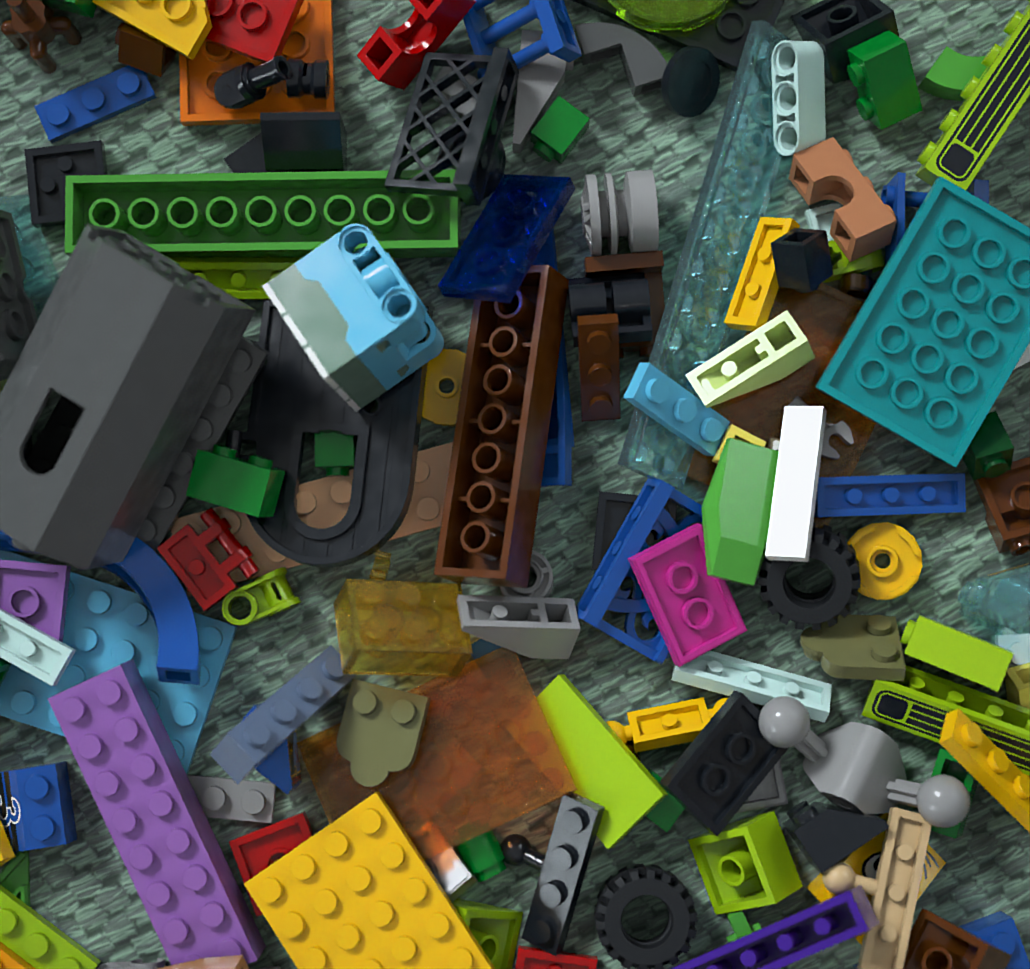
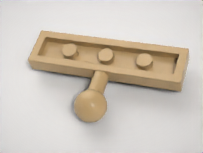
M896 807L890 808L887 820L889 828L885 830L876 879L855 874L853 869L844 862H838L823 872L824 886L835 895H839L859 885H862L865 894L872 895L870 904L880 924L864 932L857 969H903L932 827L919 813Z

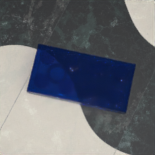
M504 174L500 184L495 189L438 284L442 295L451 298L511 303L575 191L571 178Z

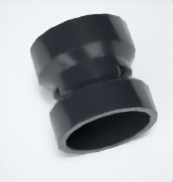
M289 58L288 62L291 66L292 76L286 80L288 98H301L303 95H312L315 99H328L330 89L329 61L317 59L313 63H304L302 59Z

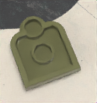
M848 614L844 618L839 615L837 616L836 624L829 627L826 621L821 623V630L812 631V627H809L801 634L800 644L804 654L814 661H820L822 669L833 677L841 679L904 681L906 666L896 616Z
M352 679L336 744L340 755L344 759L351 761L350 771L357 783L366 787H375L382 784L390 772H403L413 765L416 760L431 698Z

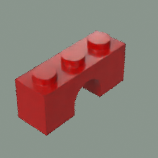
M409 0L415 7L411 17L403 25L394 29L380 26L357 54V57L379 82L405 90L420 72L425 53H435L476 3V0Z

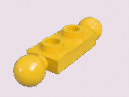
M704 697L627 712L629 725L626 726L617 721H606V723L624 744L627 741L633 740L636 753L692 742L729 697L718 700L713 708L707 709Z

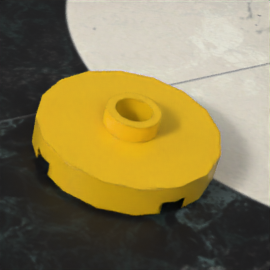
M442 349V352L436 358L427 363L422 417L436 425H456L466 358L465 353L456 349ZM445 380H450L454 383V389L450 393H443L440 390V384Z
M889 522L871 523L857 530L847 542L848 545L852 544L856 552V558L859 561L860 588H858V592L862 595L876 600H891L907 593L918 581L923 566L922 551L915 537L905 528ZM884 553L890 557L891 562L887 568H879L876 565L875 558L878 554Z

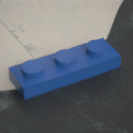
M125 66L34 107L49 141L54 143L157 97L145 71Z

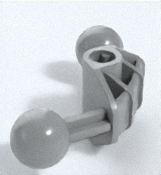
M789 696L771 699L763 706L760 712L759 729L766 741L779 748L795 747L805 756L803 769L817 790L830 802L843 809L871 815L889 813L891 807L903 804L918 808L921 816L928 823L941 828L953 827L959 824L969 812V792L965 785L957 778L941 774L928 778L922 784L907 781L898 744L886 733L873 726L849 722L816 735L810 730V715L806 707L799 700Z

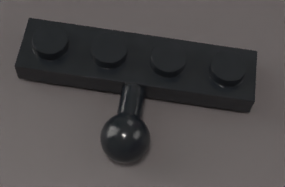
M572 791L563 794L546 855L531 849L528 839L520 834L507 836L500 845L505 857L503 860L507 864L520 866L525 863L540 871L522 939L554 956L563 951L605 807Z

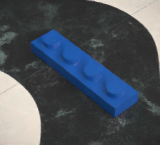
M965 473L819 477L814 517L966 512Z

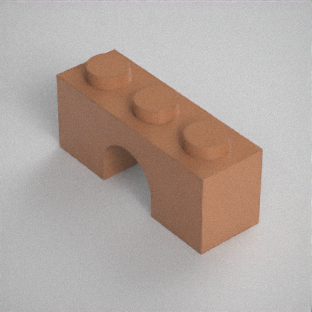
M834 137L793 154L789 180L806 203L810 206L821 200H834L843 205V207L834 211L829 234L850 262L891 243L897 222L893 209L883 203L876 194L870 179L866 176L863 177L854 165L850 153L846 149H842Z

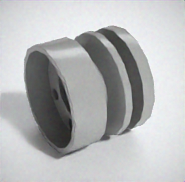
M653 170L626 171L623 189L616 190L612 174L604 173V191H598L595 174H585L584 189L580 198L583 235L589 246L591 257L601 256V238H607L610 255L617 254L619 237L623 236L627 237L631 253L658 251L659 219Z

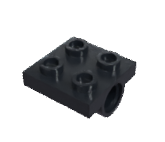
M644 272L568 279V301L574 347H578L577 316L617 313L619 343L653 341L649 285Z

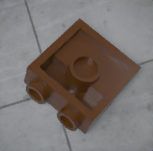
M1030 457L1013 461L1011 470L1005 471L1000 476L973 480L987 512L985 521L999 553L1010 551L1013 556H1019L1030 551Z

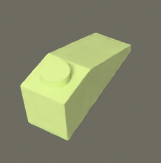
M786 310L686 374V377L705 407L709 408L782 380L816 357L807 338L788 310Z

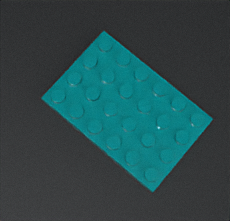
M941 176L938 177L815 388L956 468L1030 343V228Z

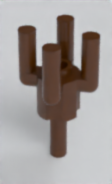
M6 0L10 6L9 10L12 19L2 23L1 31L17 49L22 50L29 45L32 59L45 73H53L57 68V64L48 54L47 45L54 40L56 35H63L70 45L75 46L82 41V35L68 17H53L54 12L51 7L45 5L40 0Z

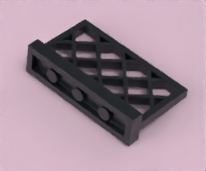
M494 47L492 55L425 53L384 184L388 192L461 197L465 205H481L519 75V70L509 48ZM434 66L450 67L452 69V72L434 83L431 80ZM476 68L486 69L485 76L472 85L464 77ZM460 80L466 89L447 101L441 92ZM437 95L443 104L423 116L420 112L422 105ZM473 97L476 101L475 109L460 119L454 109ZM450 113L456 122L436 134L431 125ZM427 129L432 138L413 150L410 146L412 137ZM463 131L466 135L464 144L450 152L444 145V142ZM439 146L446 156L426 168L420 159ZM416 162L422 172L410 180H401V172ZM450 165L455 167L456 172L453 183L436 182L433 178Z

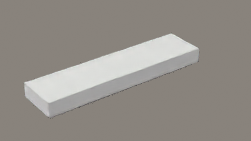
M824 406L784 407L765 553L768 560L809 561L827 413Z

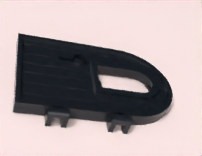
M264 299L259 342L250 341L270 352L267 366H262L253 382L247 432L227 430L225 446L236 449V457L249 460L250 455H240L242 443L257 444L255 455L274 460L272 467L284 470L285 474L274 516L256 517L247 514V517L257 534L266 544L295 562L326 568L355 563L373 554L387 543L398 530L408 512L414 489L427 363L377 397L379 407L374 413H370V409L375 404L374 401L355 412L323 379L272 300ZM425 306L428 310L426 312L432 319L433 311L429 306ZM427 331L426 336L416 344L425 342L430 336V331ZM335 432L347 436H358L350 505L346 515L340 522L329 528L317 529L306 525L298 515L296 499L299 491L305 434Z

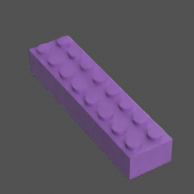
M131 659L47 698L170 964L175 965L200 958L243 955L247 965L257 961L266 947L264 940L134 660Z

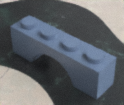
M330 645L230 730L209 755L239 784L313 715L316 716L334 700L358 673Z

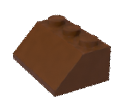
M922 908L910 932L903 969H1005L1012 955Z

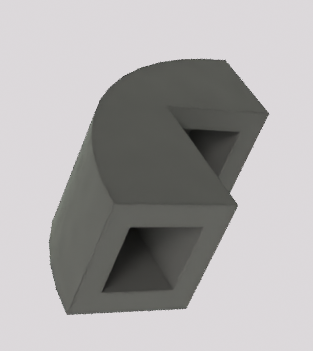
M593 22L575 26L574 33L582 53L581 61L583 65L620 55L633 97L661 89L662 77L667 62L659 50L645 37L629 28L611 23Z

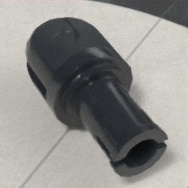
M281 55L259 66L246 62L222 73L216 79L214 86L215 97L219 104L225 108H243L263 99L268 87L290 79L292 76L291 66L286 58Z

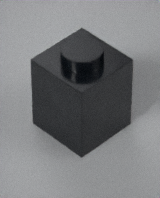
M793 228L771 243L779 287L792 288L799 293L812 292L819 288V284L834 275L826 230Z

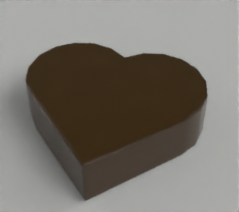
M843 274L838 281L837 293L841 296L866 300L877 281L862 274Z

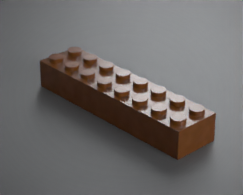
M550 265L479 267L434 569V575L456 584L527 588L569 285V280Z

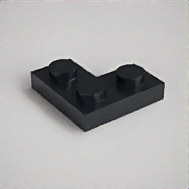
M101 140L24 149L32 225L35 228L65 225L66 176L108 175L105 144Z

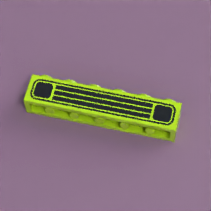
M1030 3L1023 13L1016 11L1006 24L1003 31L1008 36L1001 46L996 43L992 46L981 63L986 66L981 77L978 79L973 76L961 92L960 96L965 101L959 110L956 111L952 108L938 128L943 131V134L935 144L930 141L919 155L917 161L922 165L915 176L930 186L941 176L966 191L1030 95Z
M905 665L904 681L872 680L862 716L939 743L946 714L959 708L972 722H975L980 727L981 731L998 748L1006 753L1007 757L1024 774L1030 776V709Z

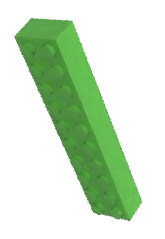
M456 169L443 170L433 178L436 182L453 183ZM389 170L66 176L65 254L69 257L71 256L87 224L123 230L166 257H304L339 233L344 227L350 224H361L371 231L385 253L388 252L391 258L461 257V197L388 192L384 184ZM403 170L400 179L410 180L422 172V170ZM367 243L358 245L353 253L362 247H366Z

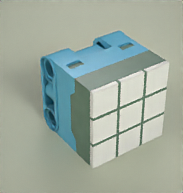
M350 224L344 227L339 233L262 286L323 379L355 412L424 364L436 358L444 347L442 333L426 312L428 311L389 253H385L371 231L364 225ZM367 243L366 247H362L353 253L358 245ZM427 331H430V336L425 342L416 344L426 336Z

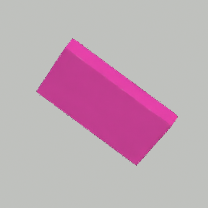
M696 523L628 558L676 666L680 667L747 631L726 580L707 576L704 534L701 524Z

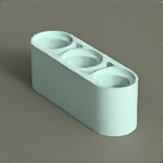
M783 40L774 47L771 58L773 140L777 152L784 156H793V154L826 139L824 53L821 46L815 41Z

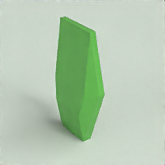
M733 438L726 440L701 507L707 576L746 586H754L766 553L779 451Z

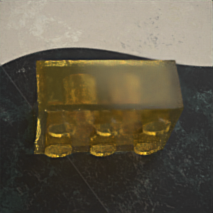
M346 579L334 602L342 674L457 677L473 654L470 634L463 632L461 629L457 605L458 594L463 595L461 584Z

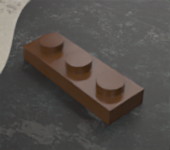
M617 313L577 316L582 422L621 419L619 322Z

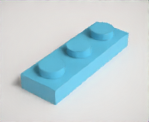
M639 363L623 397L705 456H715L730 424L729 420L711 407L706 408L700 399L651 363Z

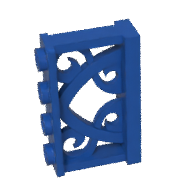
M648 477L576 606L578 618L660 665L665 659H668L671 655L659 628L653 638L648 640H642L636 634L634 622L637 613L642 612L641 622L647 630H649V621L654 619L645 597H642L643 592L628 558L651 547L646 543V538L651 530L656 533L655 539H659L664 533L665 537L661 540L663 541L684 530L692 523L702 522V505L674 489L673 486L665 481ZM670 500L690 512V514L683 517L676 524L664 506ZM627 576L633 580L631 598H627L631 588L628 587L626 590L620 589L622 581ZM606 610L626 613L624 632L602 620Z

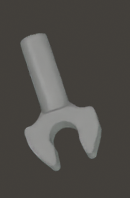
M797 396L788 406L808 405ZM840 421L837 424L825 422L821 457L837 460L840 455L829 445V437L836 435L849 446L854 443L850 427L844 421Z

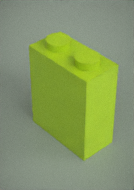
M919 615L917 622L908 620L900 643L907 645L904 654L996 691L1000 689L1014 654L1011 650L923 615Z

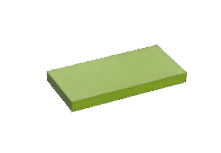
M558 674L506 728L562 795L572 791L605 807L597 837L607 849L614 848L668 794L564 674Z

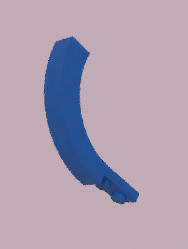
M0 531L1 551L25 552L12 544L13 538ZM136 537L122 562L101 567L126 582L139 595L148 608L158 631L159 645L156 668L159 682L200 685V646L195 618L188 597L167 563L151 547Z

